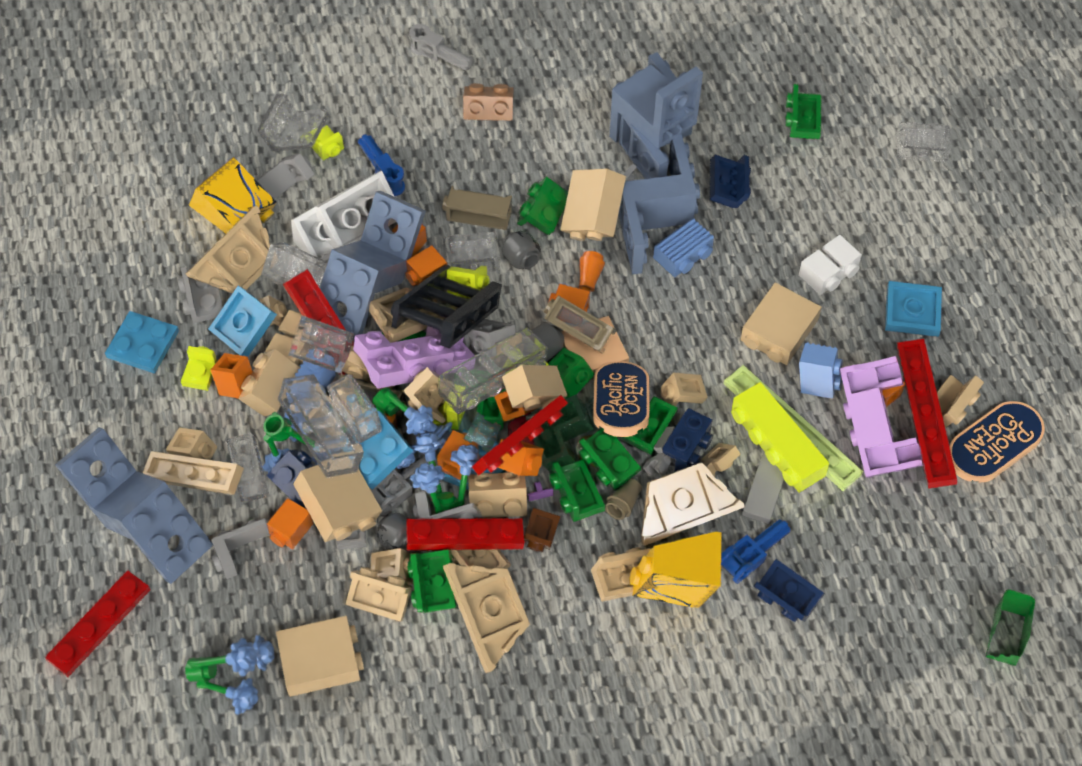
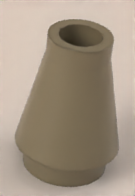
M629 479L626 484L607 498V504L605 505L607 513L617 520L629 517L638 495L642 491V485L635 479Z

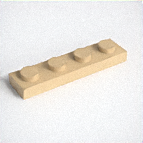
M151 451L143 474L165 481L169 485L234 495L244 468L234 463Z

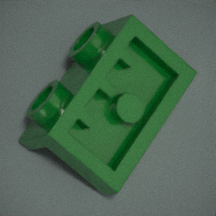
M562 348L548 363L549 366H557L567 393V397L564 399L568 403L594 376V372L582 356L565 348Z
M604 428L587 440L584 438L579 440L580 456L588 465L594 464L598 469L596 475L604 486L610 484L616 490L641 471L639 464L617 437L605 433Z

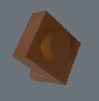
M533 508L524 534V542L528 543L527 548L543 553L544 548L550 550L560 516Z

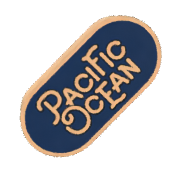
M626 361L609 362L600 366L594 376V424L598 428L599 426L604 428L605 433L617 437L633 436L638 434V430L642 428L644 430L648 426L650 413L649 375L647 371L635 363Z
M1009 401L999 404L955 436L950 444L956 475L970 482L972 480L979 481V483L988 482L996 478L1039 445L1045 431L1044 422L1040 414L1033 407L1025 403Z

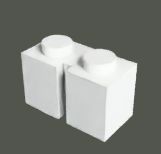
M838 235L822 247L826 255L817 250L801 262L799 276L819 295H822L827 290L832 292L839 286L841 280L845 277H853L860 268L859 263L862 254L841 235Z

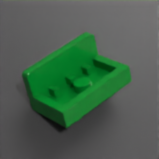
M793 84L792 93H787L786 108H790V112L786 113L785 126L790 127V137L820 139L821 95L798 93V84Z
M545 177L539 183L534 182L527 192L529 198L518 211L520 217L517 224L523 226L529 222L543 233L550 235L554 232L566 206L568 191L550 178Z
M584 460L560 467L558 461L552 463V474H549L551 485L554 490H559L561 494V507L565 514H570L573 522L605 511V504Z
M451 550L410 554L411 561H408L407 567L409 577L414 582L411 600L413 607L417 608V612L430 613L459 608L443 569L444 565L453 563Z

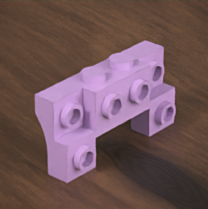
M427 326L425 337L392 343L380 331L355 335L353 350L365 364L371 382L377 389L413 382L414 377L427 367L440 376L474 371L476 356L463 343L464 337L451 348L440 345L441 334L439 330Z
M894 356L840 368L847 397V403H843L847 420L852 419L854 429L850 430V436L853 446L859 447L865 476L869 478L923 466L916 437L894 442L882 390L904 385L897 357Z

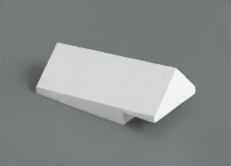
M383 172L375 173L291 220L293 242L315 266L328 260L332 249L361 240L376 191L381 190L394 196ZM391 218L388 222V226L395 223L396 221Z

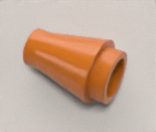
M586 251L580 257L579 289L590 292L594 291L598 278L605 266L602 254L595 251Z

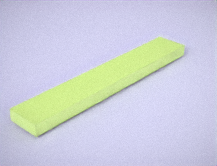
M744 365L724 380L723 384L736 396L761 382L830 463L826 477L842 491L846 490L862 476L863 470Z

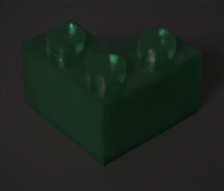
M577 394L565 399L568 404L560 410L563 416L552 425L545 422L541 426L544 431L533 439L536 446L544 449L542 465L551 474L552 463L558 461L560 467L577 462L569 440L594 429L587 408ZM539 411L532 413L528 416H525L526 420L528 421L529 419H531Z

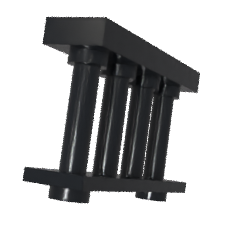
M445 264L393 303L391 308V315L393 316L391 327L398 328L408 319L439 330L441 334L440 345L451 348L498 308L502 284L492 281L481 290L448 279L447 269L450 266ZM445 290L461 294L463 296L469 297V299L467 300L462 297L453 295L451 293L445 292ZM436 299L438 301L457 307V309H452L450 307L433 302L432 300ZM423 309L445 318L442 320L429 314L420 312V310Z

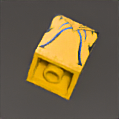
M233 157L195 189L189 206L224 233H227L255 205L260 209V220L265 223L274 215L273 208L277 202Z
M711 532L654 546L646 556L642 557L641 562L631 570L630 584L633 585V596L700 608L721 587V532Z

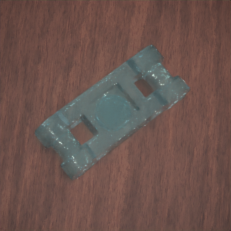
M477 412L464 439L470 443L472 441L482 446V450L488 453L495 444L502 426L496 422L494 424L484 419V415Z

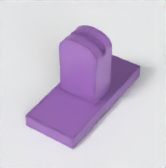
M540 481L538 483L534 482L536 492L529 493L528 500L533 501L554 496L553 488L543 490Z

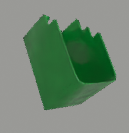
M1010 589L1005 591L995 608L986 655L1002 610L1025 616L1017 656L1010 655L1009 657L999 654L998 657L987 655L985 656L986 658L1016 666L1030 638L1035 608V599L1032 596Z

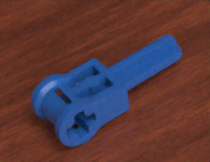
M362 135L358 140V144L375 167V173L383 172L394 196L402 194L405 190V183L402 180L404 178L403 168L395 164L388 153L383 154L371 135Z
M780 519L753 540L746 535L721 553V566L733 576V581L736 584L740 583L762 565L767 557L765 552L790 533L791 529L788 523Z

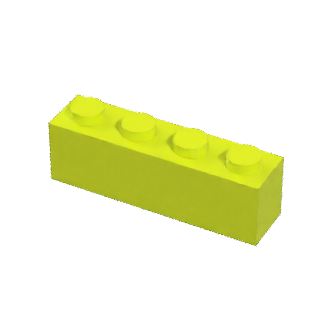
M761 382L734 397L731 410L734 420L745 427L752 442L760 445L768 461L779 468L789 486H794L798 493L826 477L830 463Z

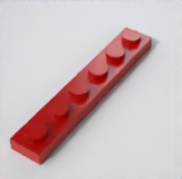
M923 338L898 342L897 351L928 489L956 485L957 476L925 340Z

